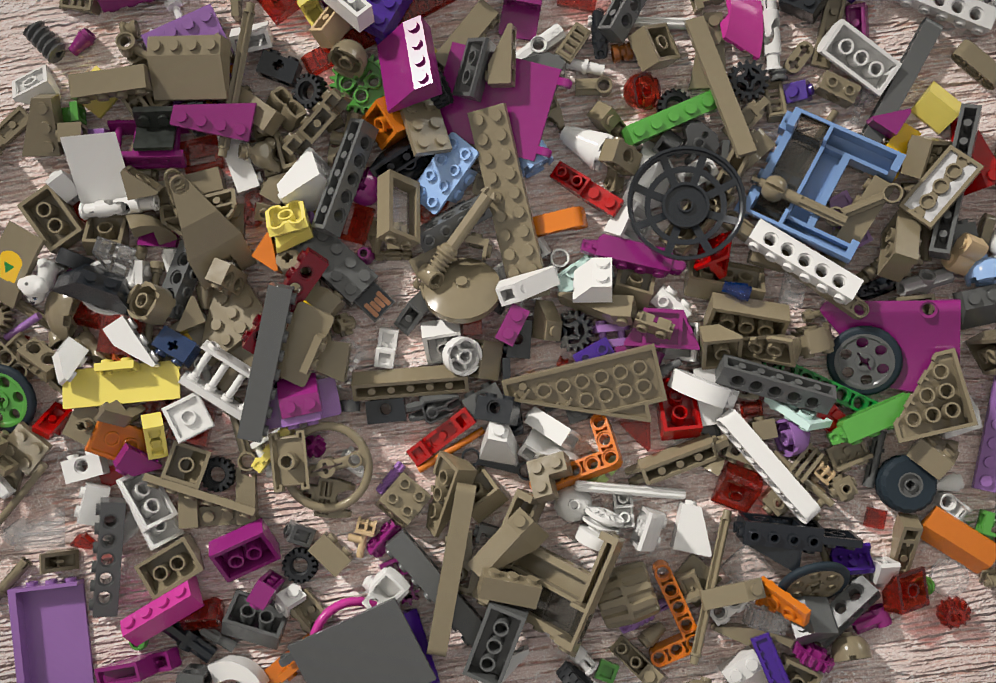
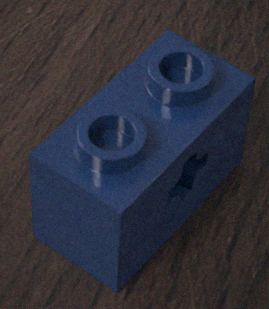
M164 325L151 344L156 349L155 353L164 359L166 356L172 359L171 362L179 368L183 365L189 369L202 350L196 342Z

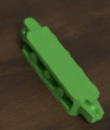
M902 392L838 419L837 428L826 434L830 445L840 443L856 445L863 442L862 438L878 436L881 434L880 431L886 428L887 430L894 429L893 423L904 410L903 406L911 393Z

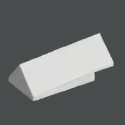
M154 471L147 472L156 475ZM128 474L117 479L116 483L150 550L160 549L185 534L183 529H179L176 518L178 512L165 489L159 486V489L147 486L148 482L142 480L144 474L137 476Z

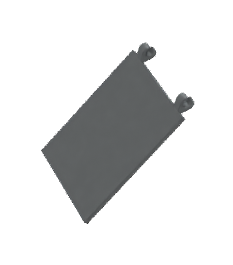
M395 597L289 644L287 648L290 652L282 654L279 660L281 667H285L295 661L306 683H430L436 680V676Z

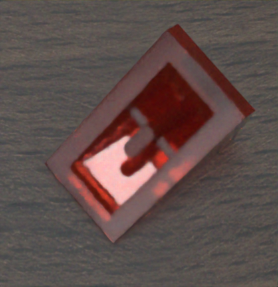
M625 420L618 423L646 451L651 449L650 422Z

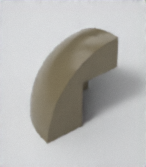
M143 213L126 215L134 238L154 232L159 245L177 240L175 233L163 225L161 219L153 215Z
M52 291L48 294L45 301L44 312L46 322L51 332L62 341H65L68 337L73 338L78 328L73 317L81 301Z

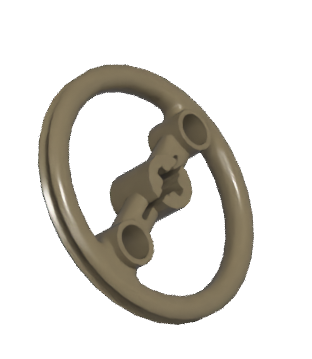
M323 421L319 422V424L306 426L302 429L305 430V437L317 431L331 430L346 435L358 447V450L352 451L349 455L336 459L332 456H326L317 464L308 466L309 478L315 476L329 478L337 470L348 467L357 468L359 466L364 467L363 478L359 487L351 496L331 504L309 499L297 486L286 488L297 502L313 511L331 513L344 510L355 504L363 496L371 482L373 461L368 445L356 431L341 423ZM351 455H357L360 458V463H353ZM288 456L286 463L288 466H291V458ZM325 464L327 466H333L329 469V471L327 468H322Z

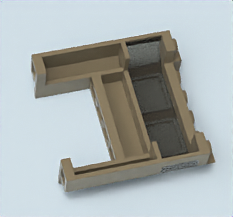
M517 488L502 525L519 507H522L538 523L546 503L540 504L534 499L532 492ZM601 530L598 538L604 542L591 572L542 546L498 569L504 572L513 571L524 576L533 575L540 579L542 591L536 609L523 607L529 610L525 624L530 623L533 625L534 630L549 634V638L554 640V643L559 646L558 649L574 658L626 540L620 538L615 531ZM478 579L471 596L477 599L476 602L487 608L490 600L478 598Z

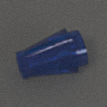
M725 281L722 292L741 302L743 300L748 302L752 291V286H749L748 283Z

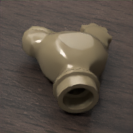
M267 137L264 141H259L253 146H250L248 142L240 143L238 158L243 160L249 158L255 167L267 169L273 174L280 173L282 170L281 163L273 159L272 151L276 148L274 138Z

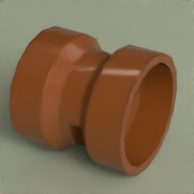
M624 42L620 46L618 44L611 45L613 64L620 63L621 60L633 61V50L630 47V42Z

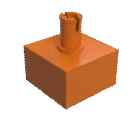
M385 96L376 99L362 117V119L379 129L375 141L381 150L396 144L407 134L400 111L388 113Z

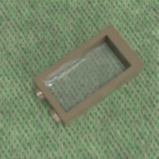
M391 169L377 177V239L398 246L403 250H410L420 244V182Z

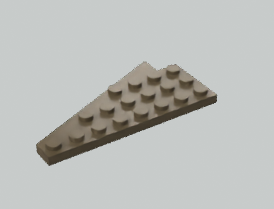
M654 343L501 380L505 396L515 397L516 402L643 422H652L648 405L667 400Z

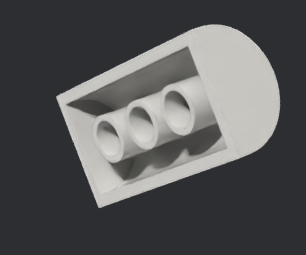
M844 19L837 21L826 32L817 47L818 53L877 97L881 96L902 65V63Z

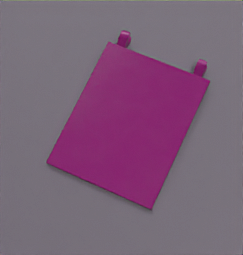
M452 42L443 76L448 81L452 94L466 46L456 42ZM516 58L515 87L492 88L486 82L481 102L453 95V103L441 108L440 112L448 136L451 132H454L469 144L475 145L467 113L506 103L518 157L535 162L537 154L550 158L552 154L549 148L541 147L540 142L556 88L560 86L571 89L573 83L568 78L560 77L561 69Z

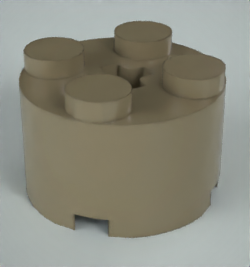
M144 281L143 284H137L131 289L127 298V303L129 304L127 311L136 320L150 325L162 326L175 307L176 300L169 290Z
M823 322V326L820 327L817 324H810L796 328V332L791 331V335L801 338L802 351L800 356L808 359L815 357V353L822 352V354L834 352L833 347L835 344L830 323Z

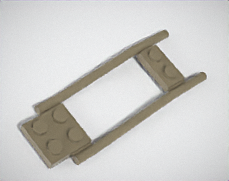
M24 421L18 423L10 435L6 430H2L0 436L9 441L5 454L20 463L19 469L27 476H31L1 512L0 526L49 467L42 460L53 445L42 436L32 432V428Z

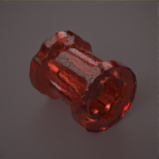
M761 399L746 403L741 401L740 413L742 418H747L750 415L763 416Z

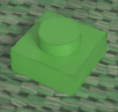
M601 658L594 677L607 683H613L620 666Z

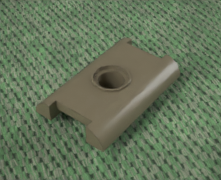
M296 430V435L280 436V432L269 433L274 493L284 492L285 487L301 486V490L310 489L305 430ZM288 456L292 459L291 466H288L286 463Z

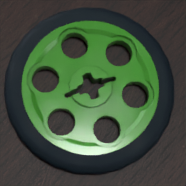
M0 364V413L3 416V420H0V431L6 430L12 433L18 423L24 421L29 426L33 421L37 410V399L31 383L21 372L10 366ZM3 377L9 380V386L4 385ZM16 392H20L23 395V401L17 399ZM13 409L19 412V418L13 415Z

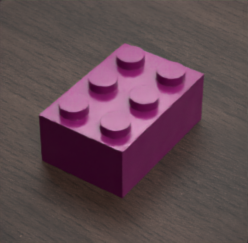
M260 518L209 541V558L227 583L281 559L280 544L264 520Z

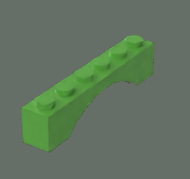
M709 90L625 126L621 134L625 143L636 147L681 124L717 112L718 109Z

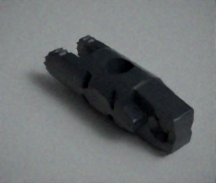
M596 8L591 15L592 46L595 59H605L608 57L609 41L597 29L604 17V10Z
M880 277L862 285L856 295L863 301L879 297L896 290V281Z

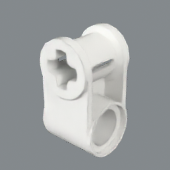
M937 491L932 501L934 506L940 507L960 521L968 513L972 512V509L954 495L944 491ZM946 497V503L943 505L942 500Z

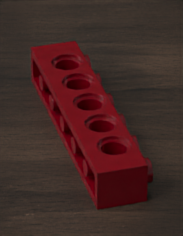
M309 247L299 253L296 259L298 262L294 267L291 266L285 274L287 277L283 283L280 282V284L289 286L292 283L300 285L297 290H294V293H297L295 305L291 304L290 312L293 313L297 304L305 300L329 266L327 258ZM303 267L311 269L308 274H303L300 271ZM262 314L256 315L250 331L246 330L241 337L242 348L252 354L255 351L258 337L256 333L259 332Z

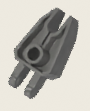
M458 393L419 396V400L406 404L405 408L408 412L416 411L409 414V421L416 422L425 419L427 423L432 424L454 414L461 407Z

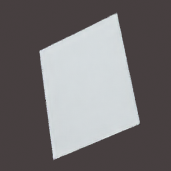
M115 132L60 137L80 203L91 204L99 200H115L127 197L120 174L122 169L125 168V164Z

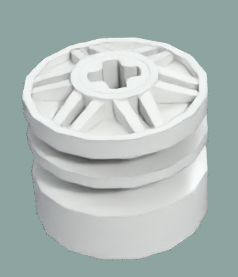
M594 505L587 506L585 509L587 515L582 517L583 521L587 524L579 525L575 538L581 544L600 551L604 542L598 538L601 530L615 531L617 534H620V527H623L625 520L606 508Z

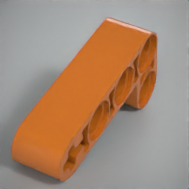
M580 206L533 216L537 237L588 227L585 208Z

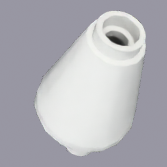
M566 125L561 131L560 140L591 169L598 172L601 170L603 163L598 161L604 140L613 139L614 136L608 133Z

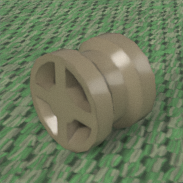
M131 20L129 23L124 21L119 23L120 33L129 32L135 39L141 38L140 27L136 20Z

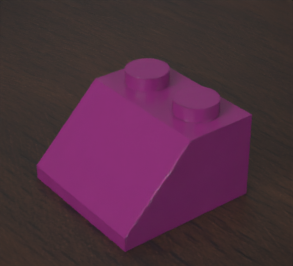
M316 372L311 373L304 387H300L285 379L277 381L278 401L282 419L323 411Z

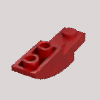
M559 161L549 176L573 195L612 218L616 216L625 203L623 199L592 182L589 177L562 161Z

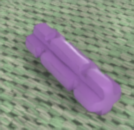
M398 461L393 466L394 469H391L382 480L383 483L378 485L376 491L379 494L383 495L388 487L398 478L399 473L404 471L406 466L402 462Z

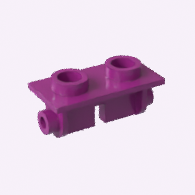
M392 519L385 522L381 526L379 533L369 540L366 547L369 554L377 559L382 557L387 549L385 547L386 541L397 534L402 527L398 524L395 525Z

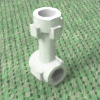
M181 0L164 1L166 9L169 12L173 11L176 19L183 16L180 7L183 6Z

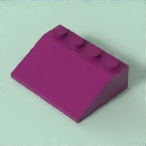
M421 15L401 23L377 45L389 114L443 94L430 26Z

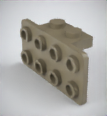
M305 302L297 304L291 324L286 329L289 332L287 343H283L282 347L285 355L283 362H279L278 369L281 370V378L300 387H304L307 384L312 370L315 371L318 366L319 354L323 353L326 348L327 342L325 341L335 320L332 315Z

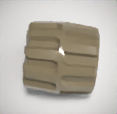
M643 561L626 563L613 568L598 603L602 619L608 629L632 625L660 612V605Z

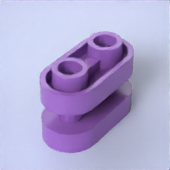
M595 321L596 325H593L595 329L592 332L599 334V340L604 337L607 338L606 332L617 331L618 338L608 339L612 347L624 346L627 338L625 330H630V325L621 327L616 324H607L606 321Z

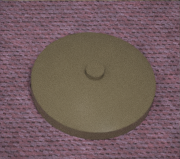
M457 258V261L452 262V264L449 263L450 267H446V272L443 271L445 278L440 287L430 289L424 284V298L428 309L438 318L456 324L472 323L488 316L499 304L495 288L500 278L491 266L480 260Z

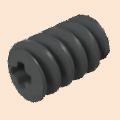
M39 20L25 28L23 35L42 53V56L49 63L54 64L62 60L65 56L64 49L66 45L60 42L59 37H55V33L50 31L48 26H45L44 21Z

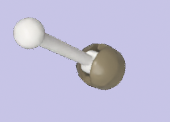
M135 245L132 247L131 256L134 260H145L148 250L143 246ZM135 264L130 282L127 283L130 289L135 286Z

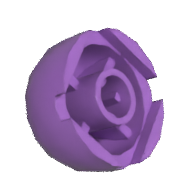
M785 418L775 422L778 437L774 438L777 449L779 451L783 450L785 457L799 455L807 449L810 442V431L801 430L798 424Z

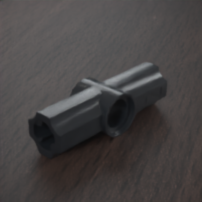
M181 621L162 631L174 639L180 649L185 652H192L205 663L209 662L218 649L204 639L198 629L187 626Z

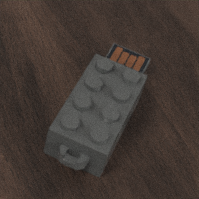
M313 230L314 238L301 243L295 250L300 253L309 247L327 258L329 266L320 279L333 291L336 290L344 297L342 300L349 307L356 304L368 317L376 322L395 303L376 284L378 275L338 237L325 235L318 230Z

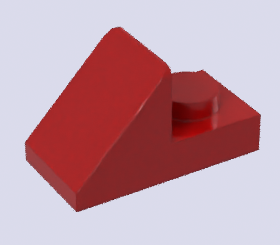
M55 401L32 426V432L48 440L54 434L60 436L72 413V409H63V405Z

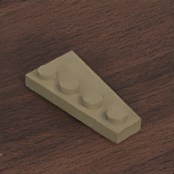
M704 12L702 16L705 18L726 71L725 44L720 27V22L723 20V12ZM695 53L688 91L710 90Z

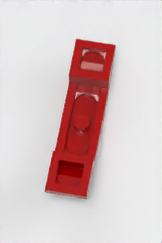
M464 407L406 452L418 467L477 421L468 409Z

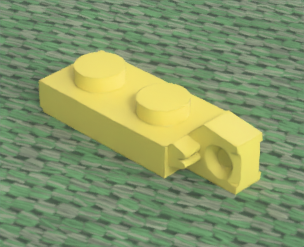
M288 427L281 428L278 431L280 436H289L296 433L294 429L288 430ZM269 444L264 448V454L259 458H255L251 465L258 473H262L271 462Z

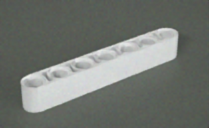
M729 408L716 420L720 430L802 523L807 524L821 511L816 501L736 410Z

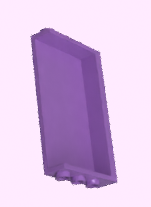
M70 576L64 578V581H58L57 578H53L39 584L38 581L26 582V585L8 589L7 595L17 683H95L84 578L77 579V576Z

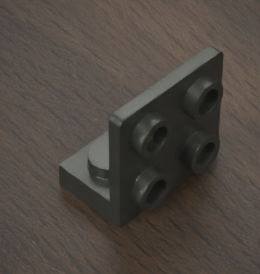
M173 106L133 107L132 113L137 127L133 143L134 151H165L174 149L177 127L170 125Z

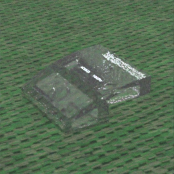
M743 545L721 565V568L732 582L749 578H761L762 576L768 578L775 573L763 555L748 545Z

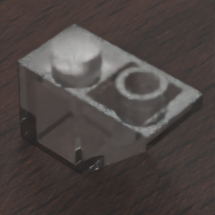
M98 236L92 253L108 271L128 277L137 249Z

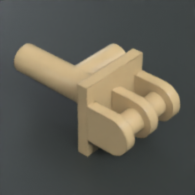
M821 460L812 471L815 475L810 480L825 493V489L818 482L821 480L828 486L829 481L834 478L836 472L834 470L831 471L830 467L824 465V461Z
M362 516L358 517L354 533L361 535L349 533L347 541L359 543L356 557L363 558L368 536H374L378 520L370 521V518L362 519Z

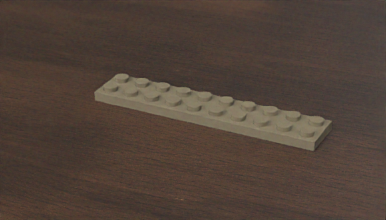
M506 103L469 112L467 114L475 148L479 152L478 160L484 186L489 188L487 196L490 197L493 192L497 194L496 201L493 200L489 207L493 215L492 220L506 279L542 269L544 264ZM548 289L525 300L550 295V290Z

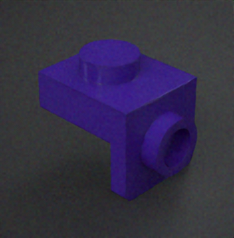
M806 79L783 84L786 104L804 100L812 101V95H814L813 84H810Z

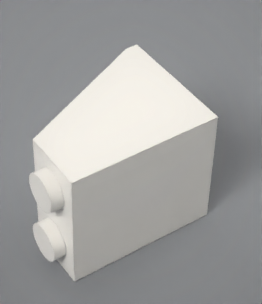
M311 147L304 151L277 184L278 197L282 203H289L293 200L303 201L307 212H313L318 208L332 169Z

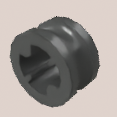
M781 68L770 71V75H772L770 81L783 82L788 80V76L785 75L787 69Z

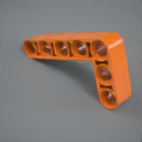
M594 414L590 420L599 452L570 462L572 471L579 468V474L561 478L556 483L557 491L575 485V481H587L615 471L622 466L623 458L612 425L606 416ZM600 421H605L602 427H597ZM606 438H610V442L607 445H603V441ZM615 455L616 460L613 463H608L609 458ZM598 462V466L591 470V464Z
M660 559L653 563L652 571L680 633L657 642L653 647L649 648L648 653L651 663L656 667H663L690 655L693 643H690L689 640L695 637L697 628L669 564L665 560ZM661 567L667 568L665 573H663V574H658V573H657V570H658L659 568H661ZM674 585L672 591L665 590L666 586ZM676 602L682 603L680 608H673ZM683 620H690L688 625H681ZM674 645H680L678 650L671 649ZM658 652L663 654L660 658L653 657Z

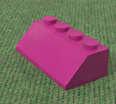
M193 576L120 621L122 637L137 647L203 607L204 604L197 576Z

